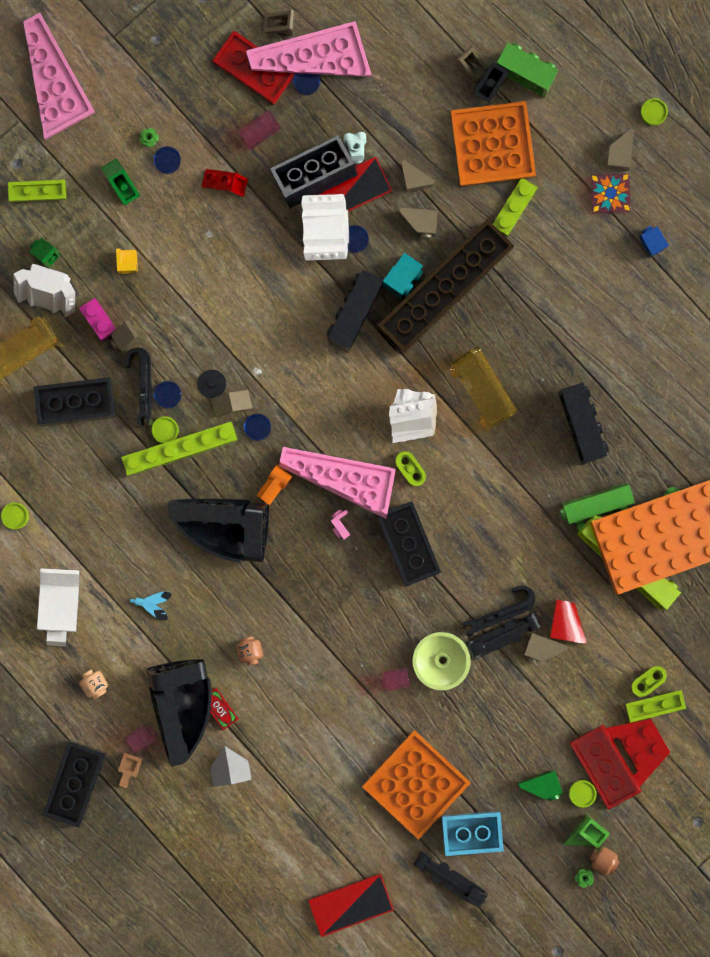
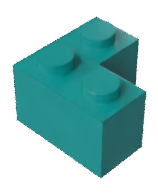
M404 253L383 280L382 287L400 299L403 296L407 297L413 289L414 285L412 283L414 280L418 282L423 275V265Z

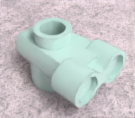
M364 132L345 134L343 136L344 145L347 146L354 164L361 163L364 160V144L367 142L366 134Z

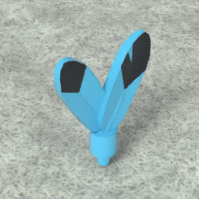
M163 591L148 596L145 599H130V602L135 603L137 606H143L157 619L166 621L168 620L166 612L155 604L167 601L172 594Z

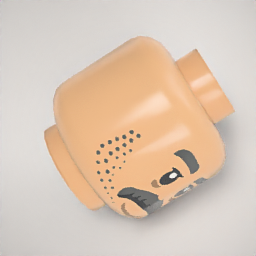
M91 669L82 675L83 679L79 682V685L88 698L93 697V699H96L107 692L108 683L100 671L93 672Z

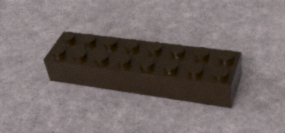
M487 219L378 324L377 328L404 355L513 250L514 245Z

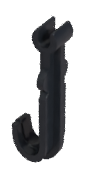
M137 347L127 352L124 366L131 368L133 356H139V415L137 423L144 427V420L147 418V425L152 426L154 423V418L152 417V360L148 351Z
M523 585L516 586L511 589V592L517 593L522 591L527 593L525 600L473 621H465L462 628L464 629L468 626L472 628V630L466 632V636L470 637L475 632L532 609L536 599L532 589Z
M535 614L524 617L523 621L516 624L513 621H507L504 628L499 627L466 643L471 661L508 645L510 640L514 643L520 641V634L540 628L541 626Z
M421 851L414 862V866L432 874V881L434 883L440 884L443 882V886L477 908H480L486 902L485 899L488 893L455 870L449 871L450 867L446 862L438 865L431 860L432 858Z

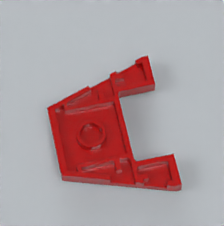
M652 719L606 728L612 740L617 737L619 738L637 769L633 776L640 787L670 753Z

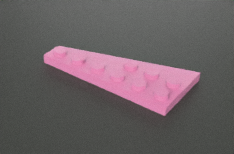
M38 13L23 23L43 134L46 140L91 116L95 111L41 13Z
M356 21L246 51L251 71L372 76Z
M283 447L279 467L385 519L387 518L395 468Z

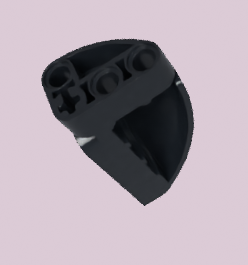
M174 499L168 502V515L171 521L187 539L204 551L233 562H263L268 536L269 504L251 503L250 500Z
M204 659L169 662L147 669L150 683L149 692L164 749L171 767L188 761L200 743L209 720L212 690Z

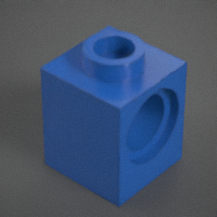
M649 226L641 231L642 235L639 239L649 257L658 254L669 246L658 226L654 228Z

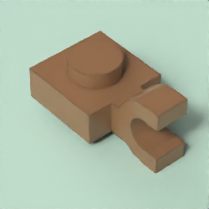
M124 753L118 769L119 772L123 773L119 786L127 788L130 777H137L143 759Z

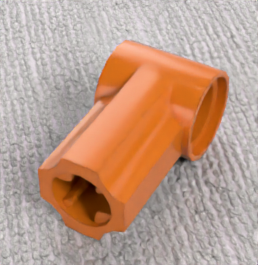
M276 465L268 476L267 482L256 496L271 505L281 489L283 490L293 476L279 467V465Z

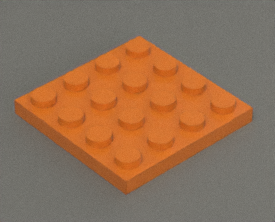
M526 101L451 110L460 187L536 177Z
M414 730L362 787L419 840L471 782Z

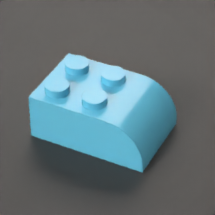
M500 812L441 815L445 856L504 851Z

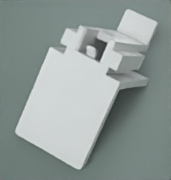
M40 569L37 630L47 631V646H66L67 632H76L79 595V571Z

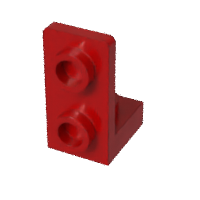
M206 169L201 186L208 189L228 191L238 197H244L248 179L234 172Z

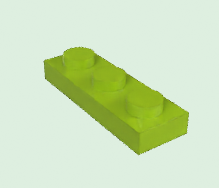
M523 178L520 179L493 223L507 237L538 188Z
M66 180L8 182L9 202L67 200Z
M682 690L625 704L630 723L686 709Z

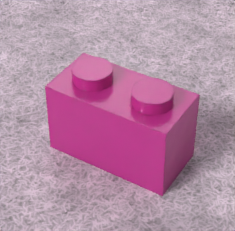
M93 298L79 308L102 342L111 337V333L116 330V327L96 298Z

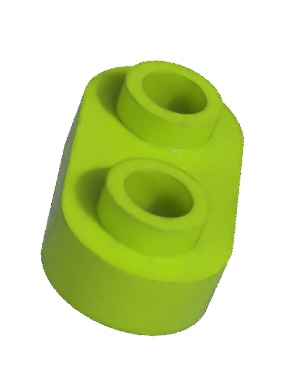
M407 451L399 453L395 461L396 466L408 483L412 486L422 485L426 480V473L415 457ZM403 458L409 460L407 465L402 464L401 460ZM415 473L420 475V479L417 481L413 479V474Z
M659 666L651 667L632 682V692L639 697L647 696L665 682L667 677L666 671ZM654 672L659 673L658 679L653 678ZM640 683L644 685V689L642 691H639L637 689V686Z

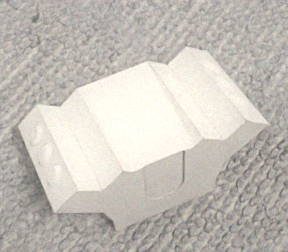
M344 194L303 196L301 204L303 208V243L305 246L303 253L305 260L346 259L349 228L348 210H346Z
M32 264L30 271L22 269L13 274L14 295L18 303L27 299L31 307L34 305L51 310L52 313L62 310L65 317L75 312V291L69 283L70 278L65 273Z
M409 389L397 390L394 403L390 406L389 411L392 427L391 437L393 436L392 443L426 438L435 434L437 415L435 394L415 392Z

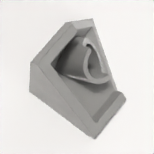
M224 746L210 767L213 787L252 780L248 760Z

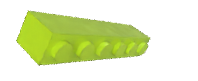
M228 422L121 458L126 474L130 477L238 442L232 422Z
M593 516L576 535L602 557L590 524L591 521L602 517ZM665 578L636 588L660 611L667 610L681 594L677 589L678 586Z

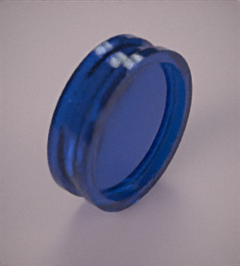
M296 73L294 76V86L303 95L314 94L320 87L319 74Z
M165 146L155 153L154 163L160 172L171 174L179 169L181 157L175 148Z
M358 225L348 227V251L352 253L363 251L369 242L367 231Z
M164 381L156 387L154 396L156 402L161 407L173 408L179 404L182 393L176 383Z
M253 414L245 421L244 429L250 439L261 441L269 436L271 423L265 415Z

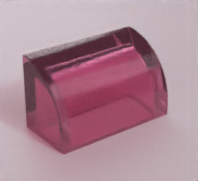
M268 110L238 131V133L251 151L280 131L281 127L271 111Z

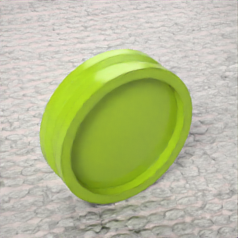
M649 99L641 108V118L650 126H658L665 121L668 115V108L660 99Z
M160 417L152 425V435L160 443L173 441L179 434L178 424L170 417Z
M9 503L1 512L3 524L10 529H21L27 524L29 519L28 510L20 503Z
M586 780L576 781L569 790V797L572 803L582 808L592 805L597 796L594 785Z

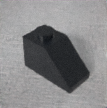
M492 61L474 86L473 94L490 103L509 70Z

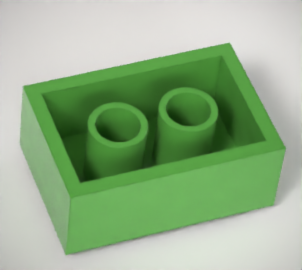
M507 43L497 61V64L509 70L506 75L508 79L544 98L558 73L554 64L548 61L542 62L536 54L531 52L528 54L522 51V47L515 43H512V45Z

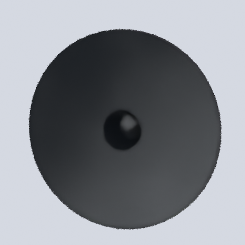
M207 370L200 375L198 389L205 397L215 398L225 391L226 379L221 372Z

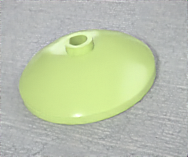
M437 632L426 636L419 642L413 654V668L418 679L429 688L435 690H449L458 686L466 678L470 670L471 658L467 646L460 638L450 633ZM441 657H445L447 659V662L445 664H442L440 662Z

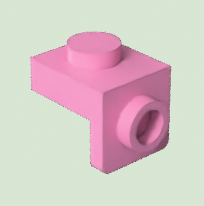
M340 509L332 515L334 519L331 520V523L335 527L332 530L338 539L342 537L345 540L350 536L340 521L341 518L348 514L347 510L342 511Z

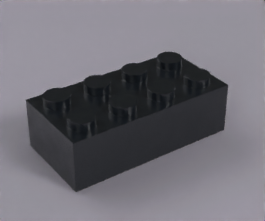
M339 135L270 168L274 181L289 209L301 204L303 196L319 195L358 176L354 162Z
M362 270L361 274H356L352 282L354 288L352 291L348 290L344 298V303H346L344 308H339L335 316V320H337L335 325L331 324L327 331L328 343L348 353L383 285V279L365 270Z
M110 377L33 386L39 426L116 417L113 383Z
M582 382L561 389L558 394L581 464L584 465L605 458L609 448L607 442L602 441L601 434L603 430L600 422H596L595 415H597L594 404H590L589 397H591L588 386H584Z
M413 501L388 510L386 519L377 515L405 587L441 573Z
M70 740L42 815L80 828L107 753Z

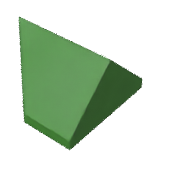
M586 815L563 845L599 848L610 833Z

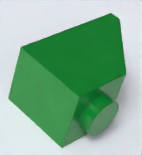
M117 158L101 167V170L124 206L140 196Z
M42 237L40 240L36 239L30 246L31 250L29 252L48 269L61 255L54 246Z
M554 770L518 782L520 788L549 801L560 798L559 794L563 793Z

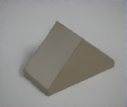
M293 10L265 14L263 33L293 36Z
M470 46L457 59L456 65L475 83H477L487 68V65L473 46Z
M402 161L401 168L406 192L431 188L435 185V180L407 161Z
M248 390L229 392L211 399L215 418L253 409Z

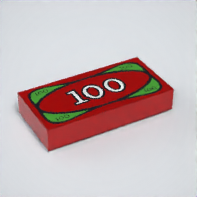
M215 688L211 692L210 713L222 730H225L239 718L219 690Z

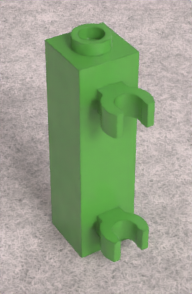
M626 482L561 503L562 509L559 510L562 520H566L568 524L575 523L579 532L585 525L584 519L618 508L619 512L628 509L627 506L634 504L635 501L630 485Z

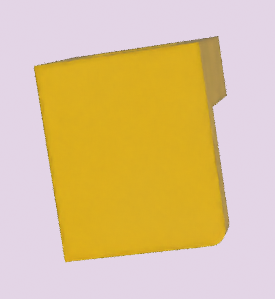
M116 249L117 272L119 274L138 273L137 251Z

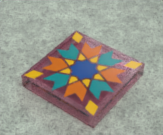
M629 174L591 175L592 214L631 212Z

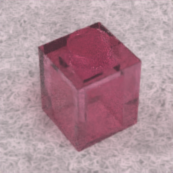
M406 667L386 671L384 676L381 677L383 688L387 687L388 691L410 687Z
M143 725L125 737V740L136 754L156 741L154 738L156 733L151 726Z

